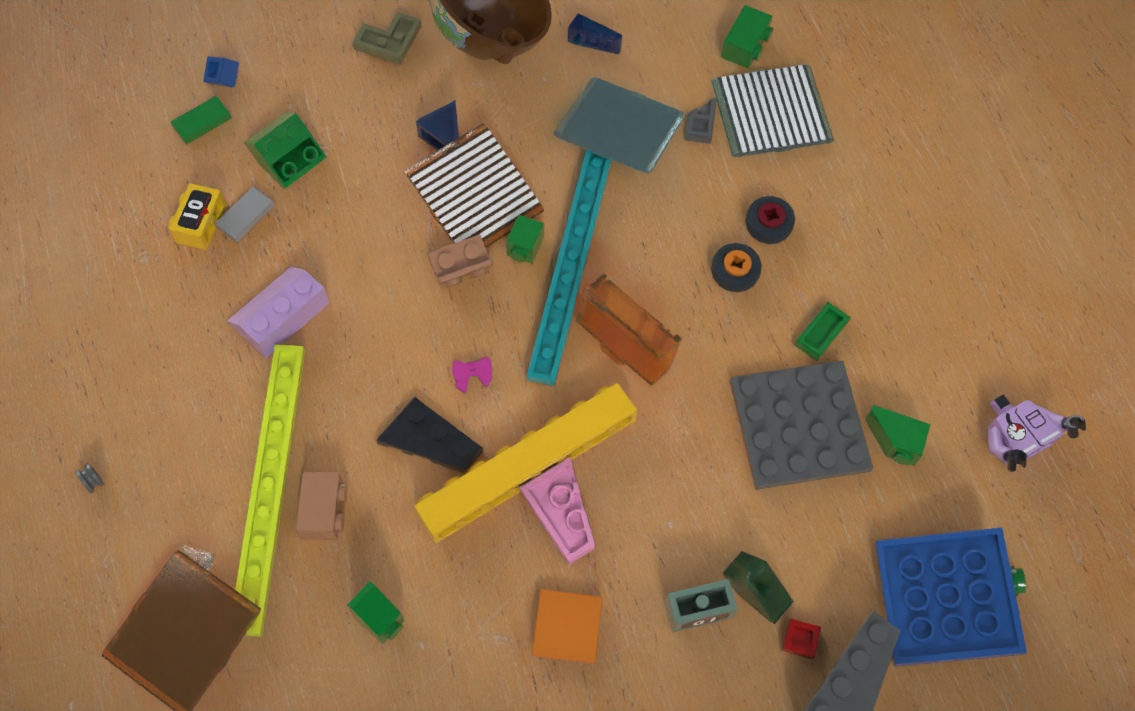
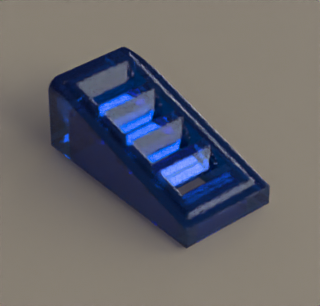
M577 14L568 26V42L618 55L621 52L622 34L600 23Z

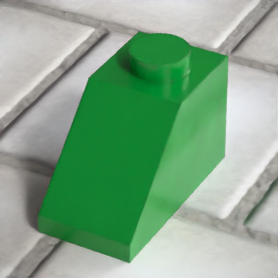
M873 405L865 421L887 457L893 458L895 462L901 465L911 464L915 466L923 454L931 424Z
M371 581L347 604L355 619L382 644L387 639H394L403 628L404 618L401 612Z

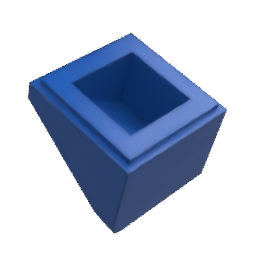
M208 56L203 82L235 87L239 62L223 57Z

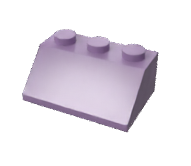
M290 267L227 320V322L260 354L267 358L274 352L275 345L285 343L329 304L325 288L309 273L299 268Z

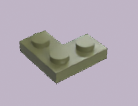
M397 12L387 31L363 23L353 41V47L355 50L401 65L422 27L421 20Z

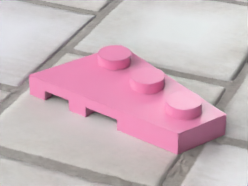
M571 457L520 487L521 494L569 565L595 549L579 486L573 471Z

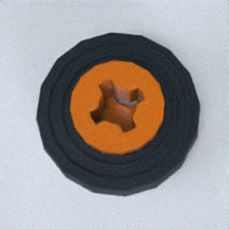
M732 243L723 246L714 255L711 272L713 279L720 287L727 291L742 292L756 284L761 275L762 264L759 255L754 249L745 244Z

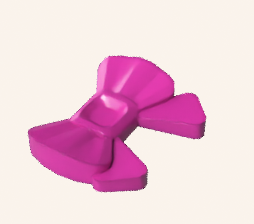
M483 357L478 362L463 363L459 360L453 362L452 372L457 382L455 386L461 392H467L468 380L471 376H478L484 387L489 386L492 380V365L488 357Z

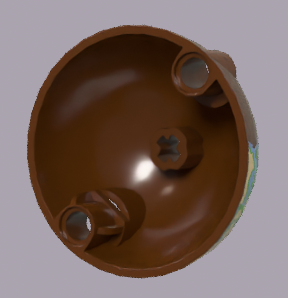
M429 0L434 21L443 36L460 51L482 60L492 58L503 64L510 63L513 58L536 46L546 35L551 25L552 12L549 0Z

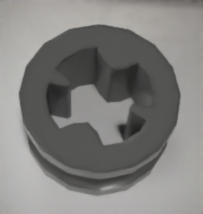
M89 463L85 464L84 470L78 469L75 471L82 484L90 493L94 492L95 486L104 485L100 476Z

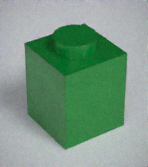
M518 215L506 241L507 255L515 261H526L533 264L544 239V223Z

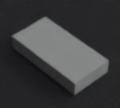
M252 187L215 222L217 229L237 243L275 205L271 199Z

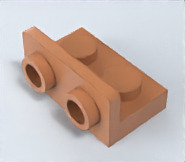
M480 234L427 253L438 284L446 283L447 288L462 283L461 277L472 274L473 278L487 274L489 273L488 268L493 265V261L489 259Z

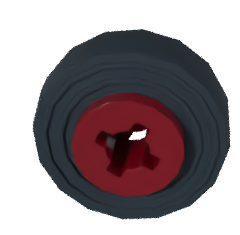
M765 196L755 200L750 205L745 222L747 230L753 238L762 243L776 244L785 240L793 231L795 215L792 207L783 199Z

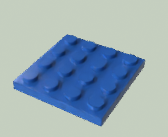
M1002 527L876 541L887 621L901 630L893 651L895 667L1026 655L1027 650Z

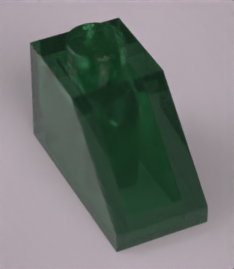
M741 551L722 573L726 579H729L734 591L770 623L775 624L794 602L767 561Z

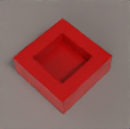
M790 618L782 651L813 660L816 655L821 627Z

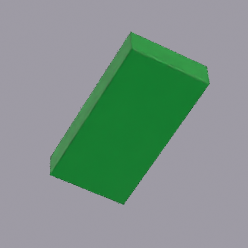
M214 96L172 120L170 123L187 145L232 117L218 97Z
M827 302L799 336L794 345L818 361L845 328L851 317Z

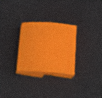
M541 589L532 656L595 664L603 597Z

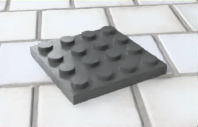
M844 361L731 377L730 385L755 490L872 471V461Z

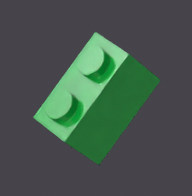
M744 5L724 40L721 58L749 69L753 60H759L764 48L762 46L763 42L768 43L774 30L773 27H770L773 16Z

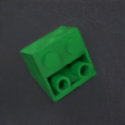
M285 112L244 142L259 165L284 189L327 158L296 112Z

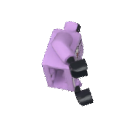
M1003 394L989 404L998 415L988 426L989 452L1005 463L1010 472L1016 471V466L1019 464L1025 468L1027 460L1052 446L1064 435L1062 431L1067 430L1068 436L1074 439L1079 436L1078 429L1086 430L1085 419L1082 416L1073 415L1065 417L1035 405L1030 400H1026L1013 407Z

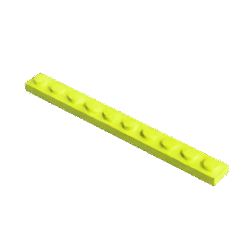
M274 346L233 600L236 606L256 620L251 624L232 610L231 614L250 627L247 633L230 621V626L243 636L263 637L305 358L304 346Z

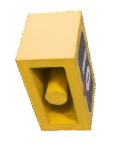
M189 183L186 191L180 196L176 214L169 220L168 228L176 243L203 250L208 249L217 228L215 222L222 217L227 205L221 190Z

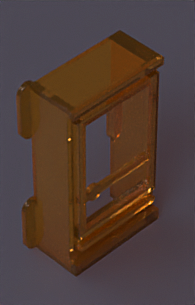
M602 274L588 287L583 289V297L576 322L601 343L600 349L619 366L626 364L652 386L670 370L682 338L678 334L673 336L669 329L663 328L664 325L613 282L606 280V274Z

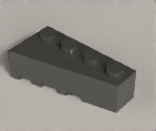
M874 611L868 614L803 711H873L901 630Z

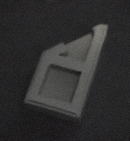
M712 98L703 107L696 108L688 113L685 133L686 141L711 144L716 98Z

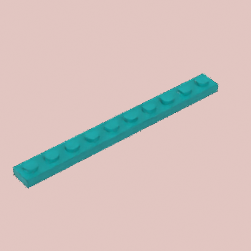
M599 139L594 141L589 150L586 149L527 372V381L555 386L612 163V159L607 158V156L616 143L614 142L604 156L599 154L608 141L603 142L597 153L592 152Z

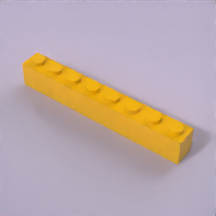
M618 383L611 387L604 386L595 393L593 398L586 402L582 400L574 404L570 408V412L565 415L552 417L542 429L537 432L535 430L529 431L521 437L520 442L512 447L507 445L496 452L494 458L487 462L480 461L470 468V472L462 477L456 476L451 478L444 484V488L436 493L429 492L423 495L418 500V503L414 505L416 514L434 543L437 544L518 494L520 487L569 457H571V460L575 459L635 422L637 409Z

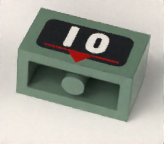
M729 579L667 594L665 600L673 633L731 619L738 610Z

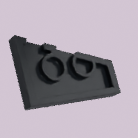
M416 397L412 399L376 440L379 445L402 450V453L431 460L434 464L464 474L483 453V447Z

